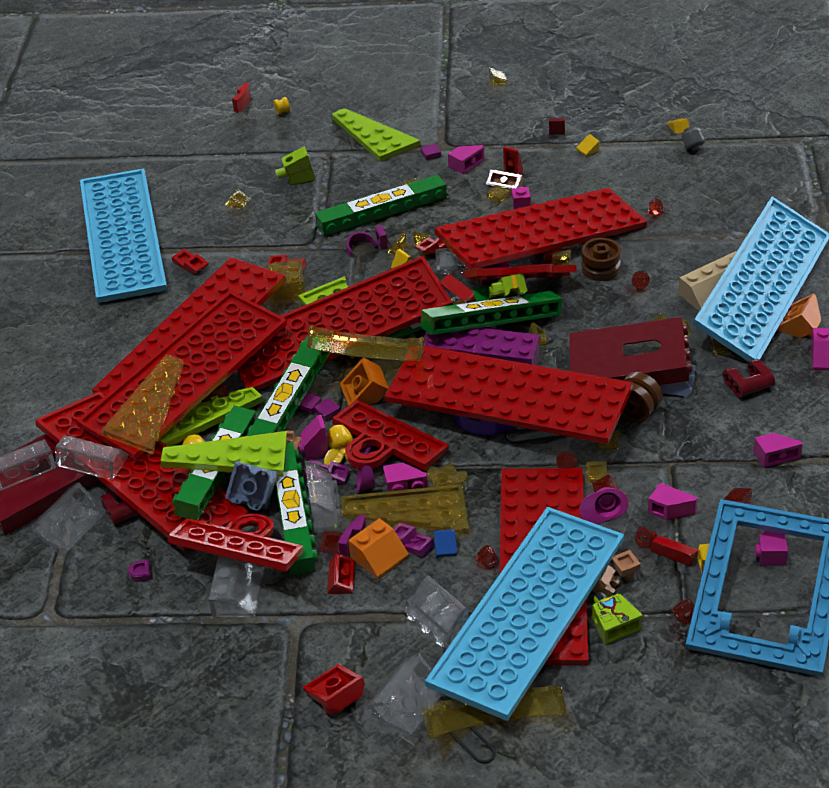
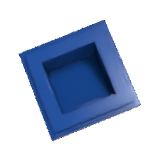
M455 530L435 531L436 557L457 555Z

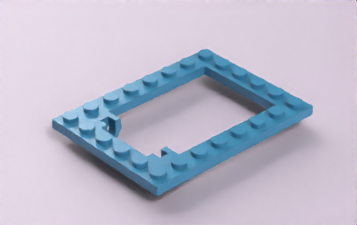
M720 499L688 632L686 649L822 677L829 642V519ZM737 525L824 541L807 629L791 625L787 645L729 633L732 613L718 611Z

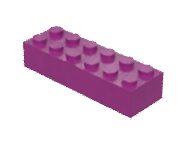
M473 328L434 335L426 332L422 342L423 346L536 365L539 355V335L495 329Z

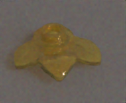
M449 462L440 469L430 466L427 476L433 481V487L436 490L447 491L452 486L463 483L467 478V471L457 472L453 463Z

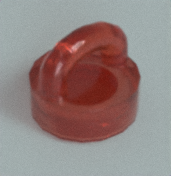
M657 198L651 200L647 214L659 216L664 213L663 203Z
M644 271L635 272L631 278L632 285L638 289L645 288L650 282L649 275Z
M560 452L556 458L558 468L571 469L578 466L577 458L572 452Z
M638 526L635 542L640 547L649 548L653 539L657 538L658 533ZM643 536L649 539L648 543L642 542L640 537Z
M490 545L483 546L476 554L475 561L487 569L492 568L497 561L495 550Z
M685 599L676 604L672 611L676 617H679L681 622L688 623L692 620L695 605L691 599ZM690 611V615L688 617H684V614Z

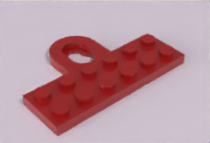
M539 264L507 268L472 269L463 271V278H470V281H489L523 273L525 279L557 278L570 276V273L577 272V266Z
M355 400L332 418V424L343 425L351 434L357 436L346 446L345 458L351 466L358 469H363L364 466L378 467L392 455H395L426 470L449 451V444L359 400ZM371 445L380 448L369 454L360 453V450L366 446Z
M260 514L239 515L226 527L187 518L168 535V543L175 544L178 547H187L198 552H208L218 557L232 558L238 562L245 561L259 567H270L276 571H287L303 553L302 545L269 538L273 534L274 522L269 517ZM247 526L258 527V530L255 532L241 531Z

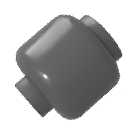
M692 126L684 130L682 140L685 148L692 149L693 152L702 149L701 146L705 143L702 129Z

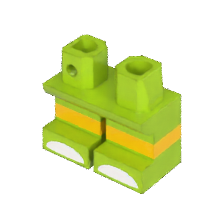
M524 273L502 277L497 283L491 284V287L488 288L490 299L497 297L505 298L508 294L512 293L513 296L524 295L527 292Z

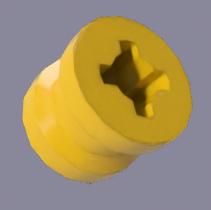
M283 97L281 100H273L277 115H281L282 112H290V105L286 97Z

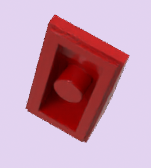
M504 146V172L522 175L523 166L519 150Z

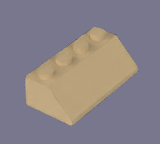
M737 251L679 277V295L700 311Z

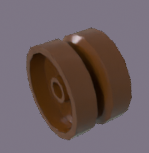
M595 238L587 241L582 246L581 271L583 275L594 281H607L615 278L620 273L621 248L619 244L608 238Z
M632 372L623 380L632 382L633 389L621 416L626 420L641 423L648 419L661 402L662 391L658 383L649 375L641 372Z

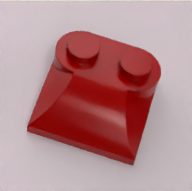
M337 664L305 685L303 690L322 704L326 713L338 714L343 708L361 698L364 693L365 682L362 676Z

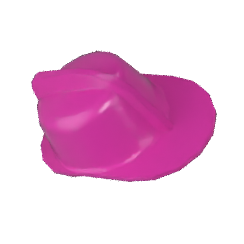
M605 487L599 489L597 492L586 496L581 502L580 515L582 519L594 524L618 518L626 512L628 498L623 491L616 488Z

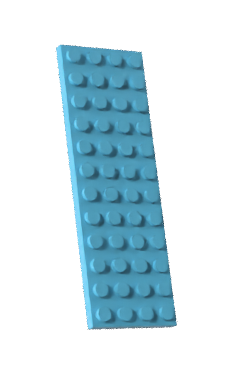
M138 169L81 179L80 185L97 303L167 290L145 170Z
M771 197L691 324L748 362L760 359L826 245L829 233L779 200Z
M547 507L426 678L425 687L508 721L612 560V557L624 541V534Z

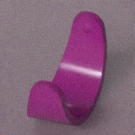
M355 232L347 239L346 252L349 256H353L350 245L357 241L369 242L374 247L377 246V242L369 233Z
M364 466L363 469H357V493L374 489L375 480L372 468Z

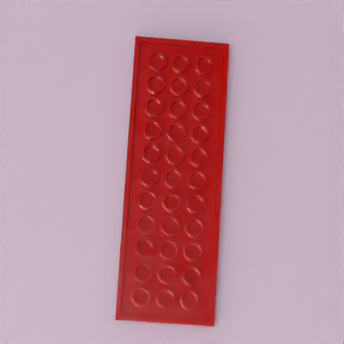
M603 188L545 203L533 204L510 211L435 227L434 234L469 270L587 242L595 238H604L645 228L647 221L610 188Z
M420 256L281 315V317L287 319V325L237 369V372L245 388L253 387L256 391H259L280 381L284 370L288 368L293 355L297 353L300 343L305 340L307 335L328 340L331 352L326 361H329L420 322L422 309L453 305V302L424 256Z
M230 257L92 389L93 394L100 391L106 396L229 290L261 306L286 281V276Z
M229 290L76 420L77 426L136 460L287 325V319Z
M413 344L384 397L386 402L609 444L633 389V384L628 381Z
M100 391L35 419L36 426L167 538L171 532L187 519L174 515L175 506L172 505L175 494L180 492L182 483L187 481L191 469L161 467L163 447H168L166 444L158 439L141 456L134 460L77 426L76 420L105 397ZM218 487L198 521L226 527L235 517L248 514V510L240 504L225 500L226 493ZM179 547V548H180L181 550H183V551H186V550L190 549V548H187V547H184V548Z
M583 468L502 469L500 573L547 507L582 519L580 505L583 501ZM586 600L544 664L545 666H588Z

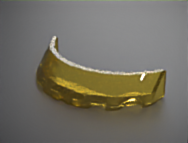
M310 325L307 348L364 358L419 361L423 355L426 339L424 337L400 339L344 333Z
M557 685L545 687L530 686L509 720L566 715L563 688ZM456 699L434 702V706L421 708L429 739L470 726L503 721L499 717Z

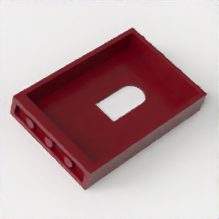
M682 317L569 333L570 371L622 381L632 372H641L653 378L658 385L689 381V373H692L691 361L687 362V360H691L689 348L686 349L689 347L688 336H685L688 335L687 324H683ZM657 341L661 344L660 349L655 352L623 356V345Z
M44 434L0 458V531L6 535L101 481L50 437ZM55 453L66 455V460L62 464L36 478L27 469Z

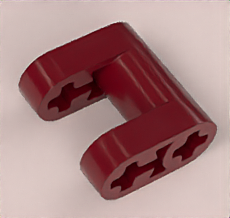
M760 359L748 362L747 367L751 375L749 377L743 378L734 367L726 369L722 373L724 382L738 398L775 386L773 373Z
M111 493L100 496L101 503L113 525L140 515L126 502L117 504Z

